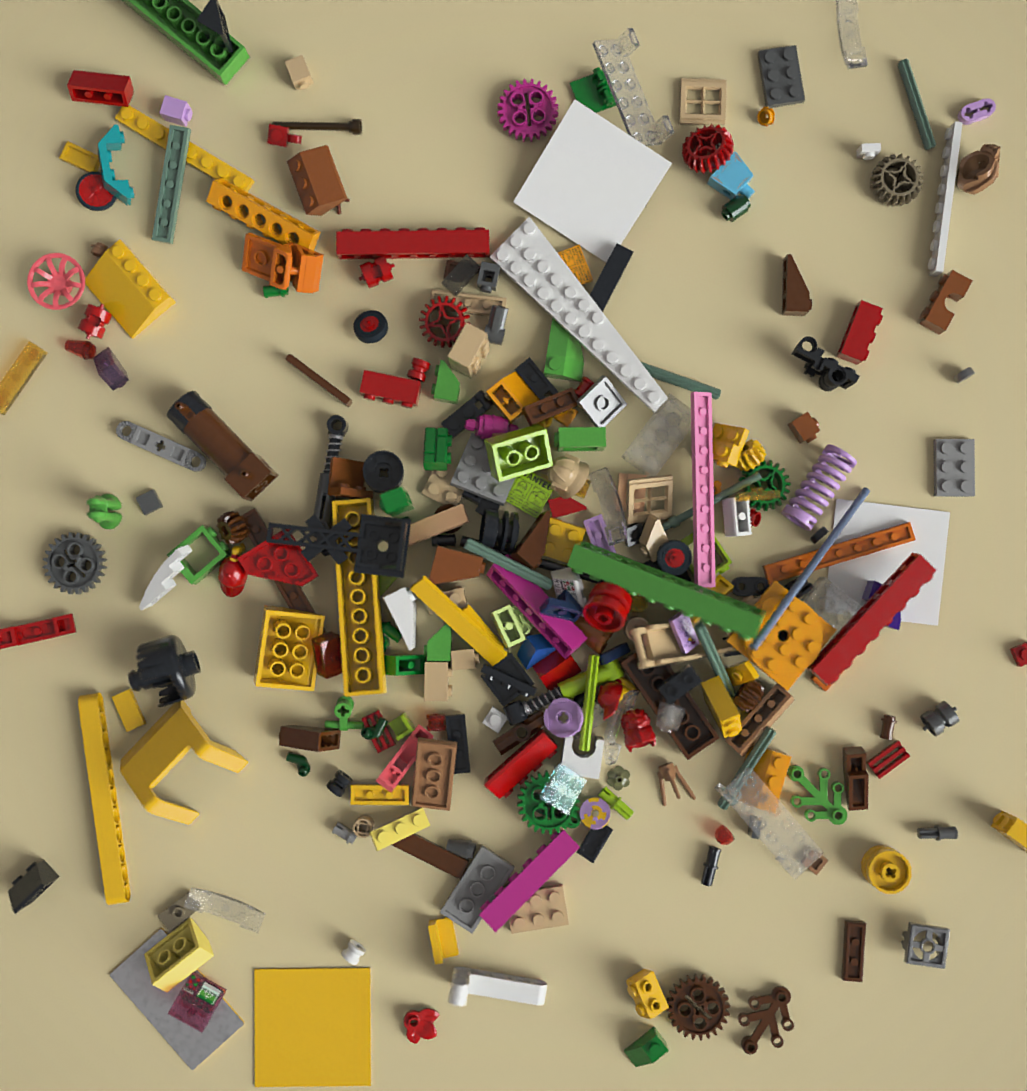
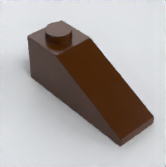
M787 254L783 259L782 315L805 316L812 309V299H809L810 292L792 255Z
M549 510L537 517L509 556L514 561L530 569H536L542 563L541 558L545 553L551 515Z

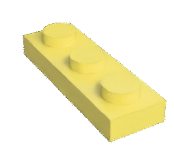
M420 808L369 832L376 851H379L431 825L424 809Z

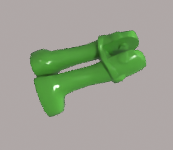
M96 495L87 500V505L90 506V512H87V516L97 523L99 522V525L104 529L111 530L119 525L122 515L117 512H108L119 510L122 507L120 500L115 495Z

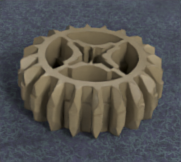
M893 154L889 158L885 157L882 161L878 162L876 168L872 171L874 175L870 178L873 181L870 188H876L873 195H880L878 201L883 198L885 200L884 205L891 202L892 207L896 204L900 207L904 202L908 204L911 202V199L917 197V193L921 191L920 186L924 180L920 179L923 173L918 172L921 166L915 167L914 165L916 160L910 162L909 156L903 159L902 154H899L897 157ZM898 168V171H888L887 169ZM897 189L902 191L907 190V192L904 193H896L895 191Z

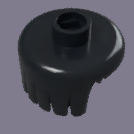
M169 635L138 646L136 660H143L137 663L138 671L132 670L128 674L129 683L133 691H140L141 688L147 690L150 688L167 687L159 692V696L165 697L159 700L161 704L157 707L189 699L195 694L196 683L194 674L200 673L201 668L194 650L187 652L182 641L175 635Z

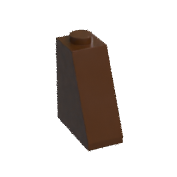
M298 725L281 726L279 746L314 752L336 750L340 748L341 731L340 729Z

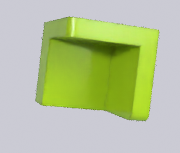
M405 712L388 723L396 734L397 741L415 729V726Z

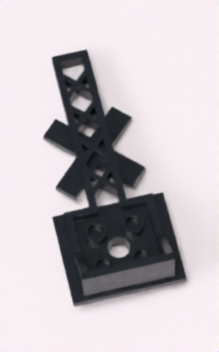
M315 514L305 521L309 527L277 523L268 524L267 543L306 547L301 553L308 562L326 549L336 563L340 565L348 559L345 552L356 553L354 573L404 578L411 520L362 514L359 533L348 532L353 527L346 518L342 519L331 529H326ZM274 528H280L284 535L279 539H272ZM296 531H300L304 536L298 542L294 541L290 536ZM315 534L318 539L312 542L310 537ZM354 537H358L357 548H352L348 543ZM339 538L343 540L340 544L336 542ZM380 542L388 543L386 551H379L378 545Z

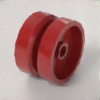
M609 582L596 584L591 589L588 600L583 608L584 619L597 630L604 632L619 631L624 626L631 609V596L619 585Z

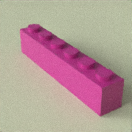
M495 563L491 566L486 575L565 659L585 642L587 637L572 621L540 614V606L548 598L542 588Z
M564 830L560 833L555 832L550 837L552 841L547 846L543 844L536 851L538 855L533 860L529 858L522 865L524 869L519 874L515 872L508 879L510 883L505 888L501 886L494 893L496 897L491 902L487 900L480 907L482 911L479 915L495 933L580 848Z

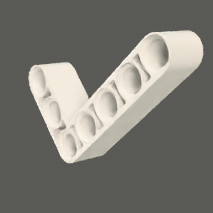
M454 967L448 1002L452 1005L464 1006L466 1005L467 995L473 994L533 1005H544L547 983L538 979L466 967Z

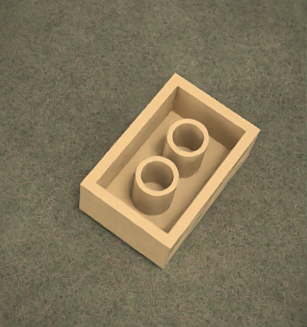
M466 322L448 355L450 367L470 379L473 374L476 376L481 367V359H485L490 351L488 334Z

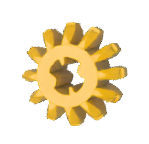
M751 439L745 442L737 463V468L741 471L754 469L756 466H760V462L765 460V449L758 440L753 441Z

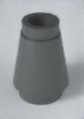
M449 839L446 850L465 859H473L476 843H473L472 840Z

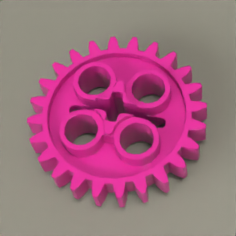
M523 79V84H520L517 80L516 87L509 84L510 91L503 90L504 96L499 97L501 103L497 105L499 109L497 115L501 117L499 123L504 124L503 130L509 129V136L514 133L515 140L519 136H522L523 142L526 140V137H529L530 142H532L534 136L540 140V134L546 137V129L552 131L551 124L556 125L555 118L558 117V112L556 111L558 110V104L554 103H556L557 98L552 97L553 90L547 92V84L541 87V81L534 84L533 79H531L530 83ZM524 95H528L531 126H528ZM539 98L541 101L536 103L532 99ZM520 100L522 103L516 105L513 101ZM541 116L543 119L536 121L534 117ZM518 118H522L524 122L517 123L515 120Z

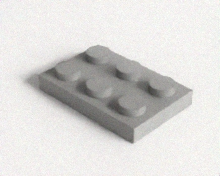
M935 439L934 497L975 496L974 439Z

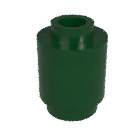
M744 194L737 195L722 206L723 211H721L723 218L726 221L734 222L748 212V208L751 207L750 201Z

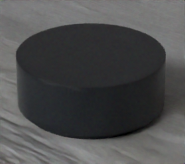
M822 526L810 537V540L816 544L829 531Z

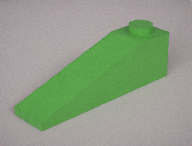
M552 318L544 375L549 378L581 382L584 367L581 344Z

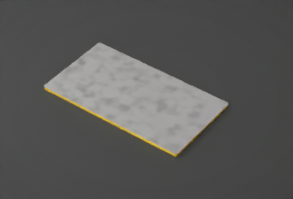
M161 928L110 974V977L188 1067L194 1070L242 1027L244 1021L222 996L216 1000L214 1006L196 997L203 981L210 983L199 969H196L168 993L152 985L144 954L168 935ZM189 979H191V981L193 980V983H194V982L198 983V986L196 987V986L193 985V983H192V984L188 983V980H189ZM185 986L189 988L190 990L194 991V993L191 994L186 990L183 991V987Z

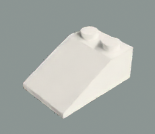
M404 587L383 598L408 649L412 650L416 647L417 604L415 600H417V596L408 587Z

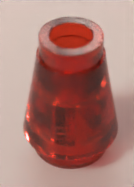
M67 340L65 343L66 351L85 360L92 359L96 354V346L90 341Z

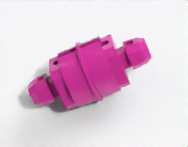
M494 414L478 416L476 421L475 419L465 420L464 425L466 430H475V436H480L481 439L491 438L492 433H508L519 429L517 425H508V419H503L502 416H495Z

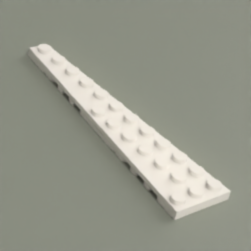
M529 216L490 256V260L500 265L501 270L655 413L668 397Z

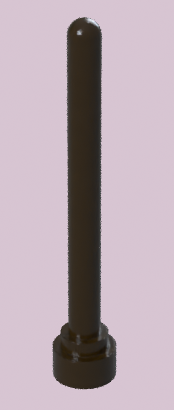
M353 119L349 123L272 122L275 125L290 127L289 130L349 131L353 135L362 134L361 119Z

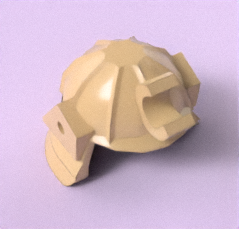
M566 453L564 456H559L553 460V466L542 470V473L547 474L548 480L552 483L550 488L558 492L564 499L578 493L585 484L589 474L587 463L581 462L579 458Z

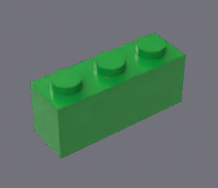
M403 486L380 494L381 500H379L382 511L392 517L414 509L408 491Z

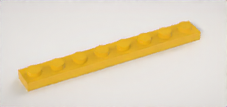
M130 105L128 107H121L115 117L117 122L166 150L169 134L168 128ZM189 141L186 163L214 180L223 178L247 192L250 190L254 183L252 178Z

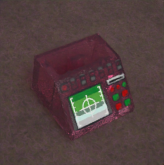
M193 972L176 997L168 1014L203 1033L227 989Z

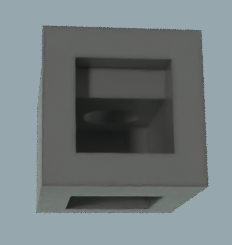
M481 262L477 280V287L480 288L481 292L491 293V291H496L501 271L500 265ZM489 277L492 281L486 282L485 279Z

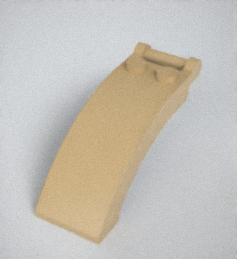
M699 620V621H697L695 624L692 623L693 628H694L695 625L699 624L701 621ZM670 623L629 630L630 636H633L639 663H637L639 669L707 658L701 643L687 654L682 653ZM703 623L706 625L719 655L737 651L725 640H722V638L728 637L731 633L719 629L720 626L714 623L712 625ZM642 639H643V642H644V646H645V650H646V654H647V659H646V655H645V651H644Z

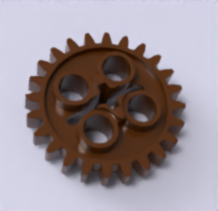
M694 973L693 979L686 975L687 981L684 982L680 978L681 985L673 984L675 991L669 990L672 998L666 999L667 1003L670 1004L668 1005L669 1008H667V1011L670 1012L668 1018L672 1020L671 1024L673 1027L677 1026L678 1033L683 1031L685 1038L690 1033L692 1040L695 1039L696 1035H698L700 1041L703 1035L710 1039L711 1032L717 1035L715 1029L723 1030L721 1022L727 1023L724 1016H730L729 1011L726 1010L730 1008V1004L725 1001L729 997L727 994H724L725 989L723 987L719 988L720 984L718 981L713 983L711 976L706 980L704 974H702L700 979H698L696 973ZM695 990L702 991L699 996H693ZM685 995H688L697 1006H702L703 1011L712 1017L710 1019L706 1017L698 1007H694L693 1002L685 998ZM710 1003H716L713 1009H708L707 1007ZM682 1005H689V1008L687 1010H680V1007ZM703 1018V1022L700 1024H696L695 1020Z

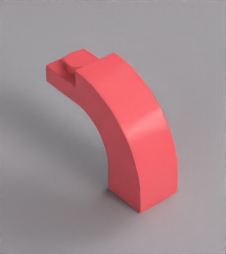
M419 724L376 780L377 783L390 793L415 762L418 737L428 739L434 737Z

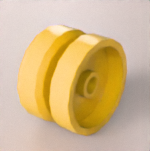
M877 845L870 848L862 858V874L878 891L885 894H896L903 891L909 885L912 877L909 861L894 848L886 845Z

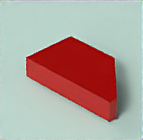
M557 497L548 500L553 518L587 510L585 505L571 497L567 499Z

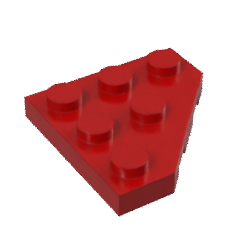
M283 531L275 534L272 539L282 537L284 535ZM265 540L237 558L249 576L302 587L319 577L310 561L308 562L301 553L302 549L300 546L267 543Z

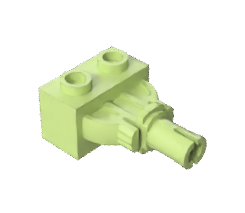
M510 604L489 613L505 648L526 640L525 636L534 627L532 623L529 624L530 621L516 606H510Z

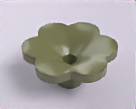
M616 766L615 769H610L607 773L609 777L607 783L609 786H613L615 790L619 791L630 783V773L628 770H624L622 766Z

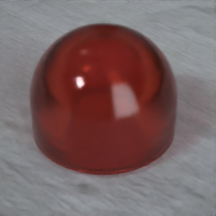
M720 825L715 831V839L721 845H728L735 840V837L725 825Z

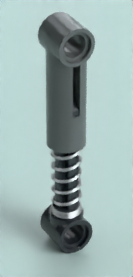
M333 415L327 421L329 434L328 450H326L327 456L325 457L324 473H320L314 514L326 529H331L333 516L332 501H335L336 496L328 495L331 457L340 458L341 441L348 431L347 421L339 415ZM337 421L342 422L340 430L333 429V425Z

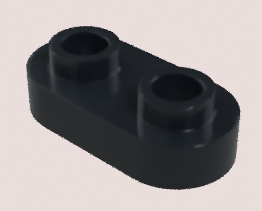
M737 577L731 582L734 585L732 593L737 596H762L770 586L768 580L764 577ZM739 583L744 584L743 590L738 588ZM759 583L763 584L762 590H759L757 588V585Z

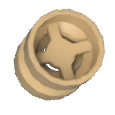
M368 815L360 816L353 825L354 834L359 838L368 837L370 835L369 832L374 829V820Z

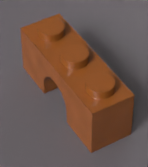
M954 270L943 274L938 281L940 285L938 290H935L929 298V301H931L930 305L925 307L920 315L922 319L919 324L939 335L946 331L955 314L946 308L945 299L950 298L956 302L962 299L973 280Z

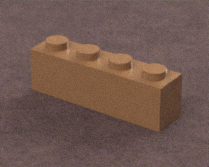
M776 683L754 710L741 722L742 731L734 737H728L725 741L744 757L757 743L766 727H771L794 701L793 696Z

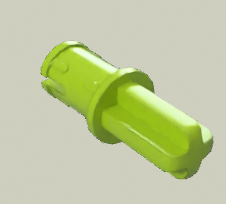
M607 786L598 794L599 797L611 806V810L614 809L625 820H628L633 815V810L621 801V797H617L611 792Z

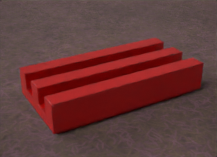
M380 710L361 718L365 727H371L368 719L371 720L373 726H376L377 722L374 716L377 715L378 719L380 717L383 718ZM387 725L384 731L390 743H386L383 735L379 737L383 745L382 747H380L376 738L371 739L378 753L396 745Z
M896 740L866 763L877 778L881 779L908 759L910 755L906 752L900 741ZM898 747L897 751L874 767L873 764ZM902 753L900 757H898L896 760H894L892 763H890L888 766H886L884 769L878 772V770H880L882 767H884L886 764H888L890 761H892Z

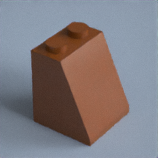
M437 546L429 580L434 585L478 578L480 573L484 574L487 563L484 562L482 557Z

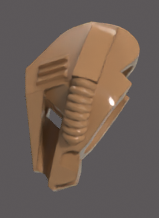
M984 144L980 151L977 150L961 160L956 177V184L960 190L975 195L994 183L999 176L1000 146Z

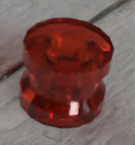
M426 714V719L428 720L427 731L446 730L444 725L445 714Z

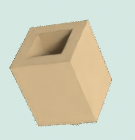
M303 55L285 61L296 90H304L314 84Z
M474 648L451 650L452 670L476 668V664H479V653L475 652Z

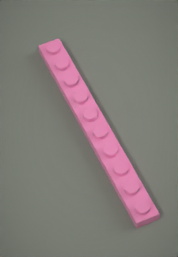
M692 392L691 443L694 583L703 587H716L712 392Z

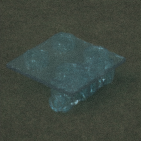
M558 764L557 767H554L555 769L551 774L553 777L548 778L551 780L550 783H545L548 786H545L542 793H540V799L569 815L587 780L562 764Z

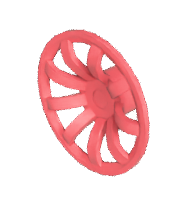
M49 253L40 257L30 268L27 278L28 290L34 301L39 305L51 310L66 309L76 303L81 297L85 287V275L80 264L69 255ZM52 258H62L59 264V272L55 269ZM68 260L75 268L65 274V264ZM46 261L52 274L49 275L38 267ZM36 272L48 279L47 282H33L34 273ZM79 272L80 283L72 282L70 278ZM35 287H48L39 297L34 291ZM73 287H76L79 290L73 298L69 293ZM54 293L53 305L43 302L45 297ZM59 296H65L69 302L58 305Z

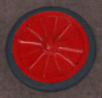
M101 172L86 173L76 184V196L79 202L87 209L103 211L110 208L117 199L104 189Z

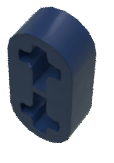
M627 642L598 655L600 657V665L610 663L629 653L631 650Z

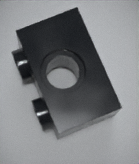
M687 664L658 684L656 688L668 704H672L702 683V680L693 667Z

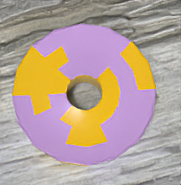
M593 797L587 799L582 804L579 815L582 823L587 828L598 830L608 824L611 812L604 800ZM593 811L599 812L597 817L591 815Z

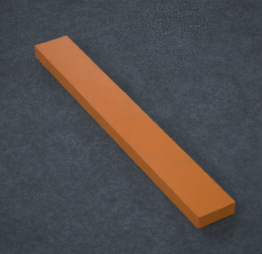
M903 523L834 544L814 571L914 541L916 539L911 523ZM819 549L762 566L769 584L774 580L779 582L801 575Z

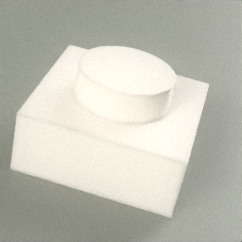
M881 143L861 144L856 150L857 158H863L864 160L874 159L881 151Z
M492 706L482 723L499 733L507 721V716Z

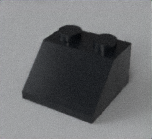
M45 860L38 864L34 862L26 869L28 873L25 876L20 875L12 882L13 887L8 891L12 910L15 914L33 903L60 877Z

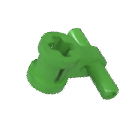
M343 695L338 698L334 713L340 718V721L326 720L325 728H337L340 731L364 728L363 722L349 721L354 707V701L350 696L344 697Z

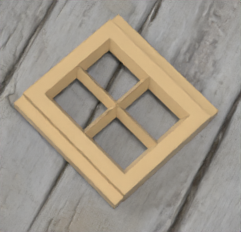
M681 78L679 124H719L724 126L726 119V80ZM687 89L701 90V100H687ZM705 90H719V101L705 100ZM687 103L701 104V114H687ZM705 104H719L718 115L704 114Z
M672 475L627 480V524L646 522L650 514H653L660 520L668 519L672 516ZM665 486V496L651 497L652 487ZM648 488V498L634 499V489ZM665 499L664 509L651 511V501ZM648 501L647 511L634 513V503Z

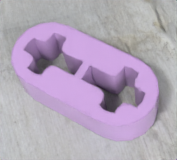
M986 98L964 106L958 113L959 122L969 125L988 118L996 109L995 102L992 99ZM983 106L989 108L988 111H987V110H982V111H980V109H981ZM966 112L967 114L974 113L970 118L964 115Z

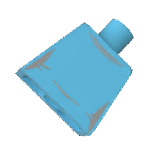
M735 151L731 155L730 160L726 161V165H721L719 170H716L707 182L709 186L730 200L739 193L741 195L744 194L749 199L755 192L748 185L753 174Z

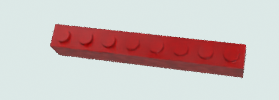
M463 227L456 228L455 230H448L447 228H437L436 230L418 228L417 231H410L407 228H400L398 231H391L387 228H382L379 231H372L371 229H361L360 231L342 229L341 232H336V254L339 260L376 259L383 255L386 259L490 258L489 230L483 227H476L474 230H467Z
M912 553L829 641L807 669L822 683L828 686L834 684L839 679V675L853 664V660L866 650V646L879 636V632L891 624L893 617L905 609L906 603L918 595L920 588L932 580L933 574L937 570L921 554Z

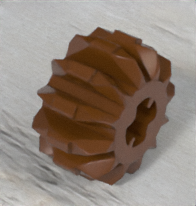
M226 512L217 519L218 533L221 534V539H224L227 544L240 543L247 537L248 528L246 527V522H244V517L240 516L239 512Z
M755 680L743 683L734 696L733 703L739 709L748 713L758 705L764 695L765 688Z

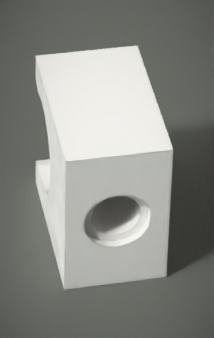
M573 736L564 738L559 769L560 774L599 779L604 747L603 737H595L593 749L590 753L580 755L572 749Z

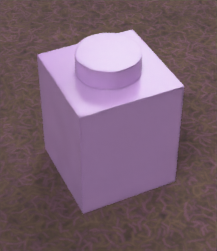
M165 95L159 112L165 121L186 127L188 121L192 118L191 107L186 101Z

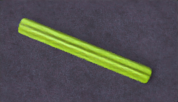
M590 654L588 657L583 703V724L579 741V749L581 751L590 750L600 658L595 654Z

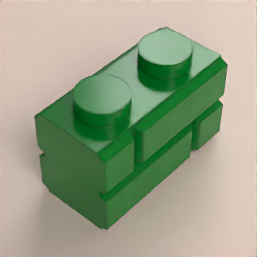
M425 428L424 470L446 471L447 464H451V452H448V447H452V435H449L447 428Z

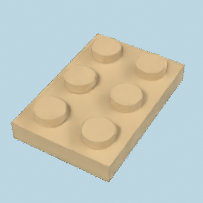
M563 884L539 888L509 919L511 934L569 925Z

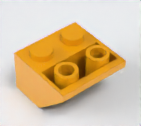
M516 371L502 378L486 391L488 398L502 415L508 419L510 424L523 415V407L539 401V398Z

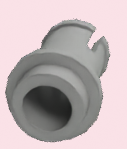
M338 822L332 833L346 840L347 844H353L357 838L353 830Z

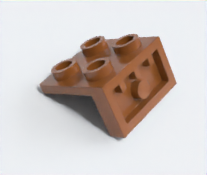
M331 457L328 495L350 499H373L374 492L366 491V487H363L364 462Z

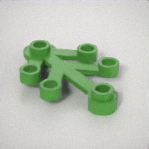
M791 765L788 768V777L793 781H799L813 796L800 797L793 795L790 803L796 808L802 805H822L827 810H805L804 817L808 821L829 819L835 825L843 824L846 821L847 811L841 806V793L844 791L842 783L838 781L832 783L831 790L834 792L833 804L828 800V779L831 775L828 769L820 768L817 772L819 777L818 790L804 776V771L801 767ZM796 770L800 772L798 777H794ZM822 771L827 772L825 777L821 776ZM837 784L840 785L839 791H835V786ZM799 798V804H794V799ZM809 812H813L812 818H808ZM837 812L841 813L839 818H835Z

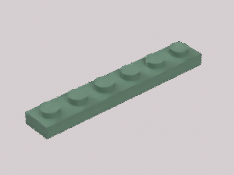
M170 125L152 235V240L173 244L191 129Z

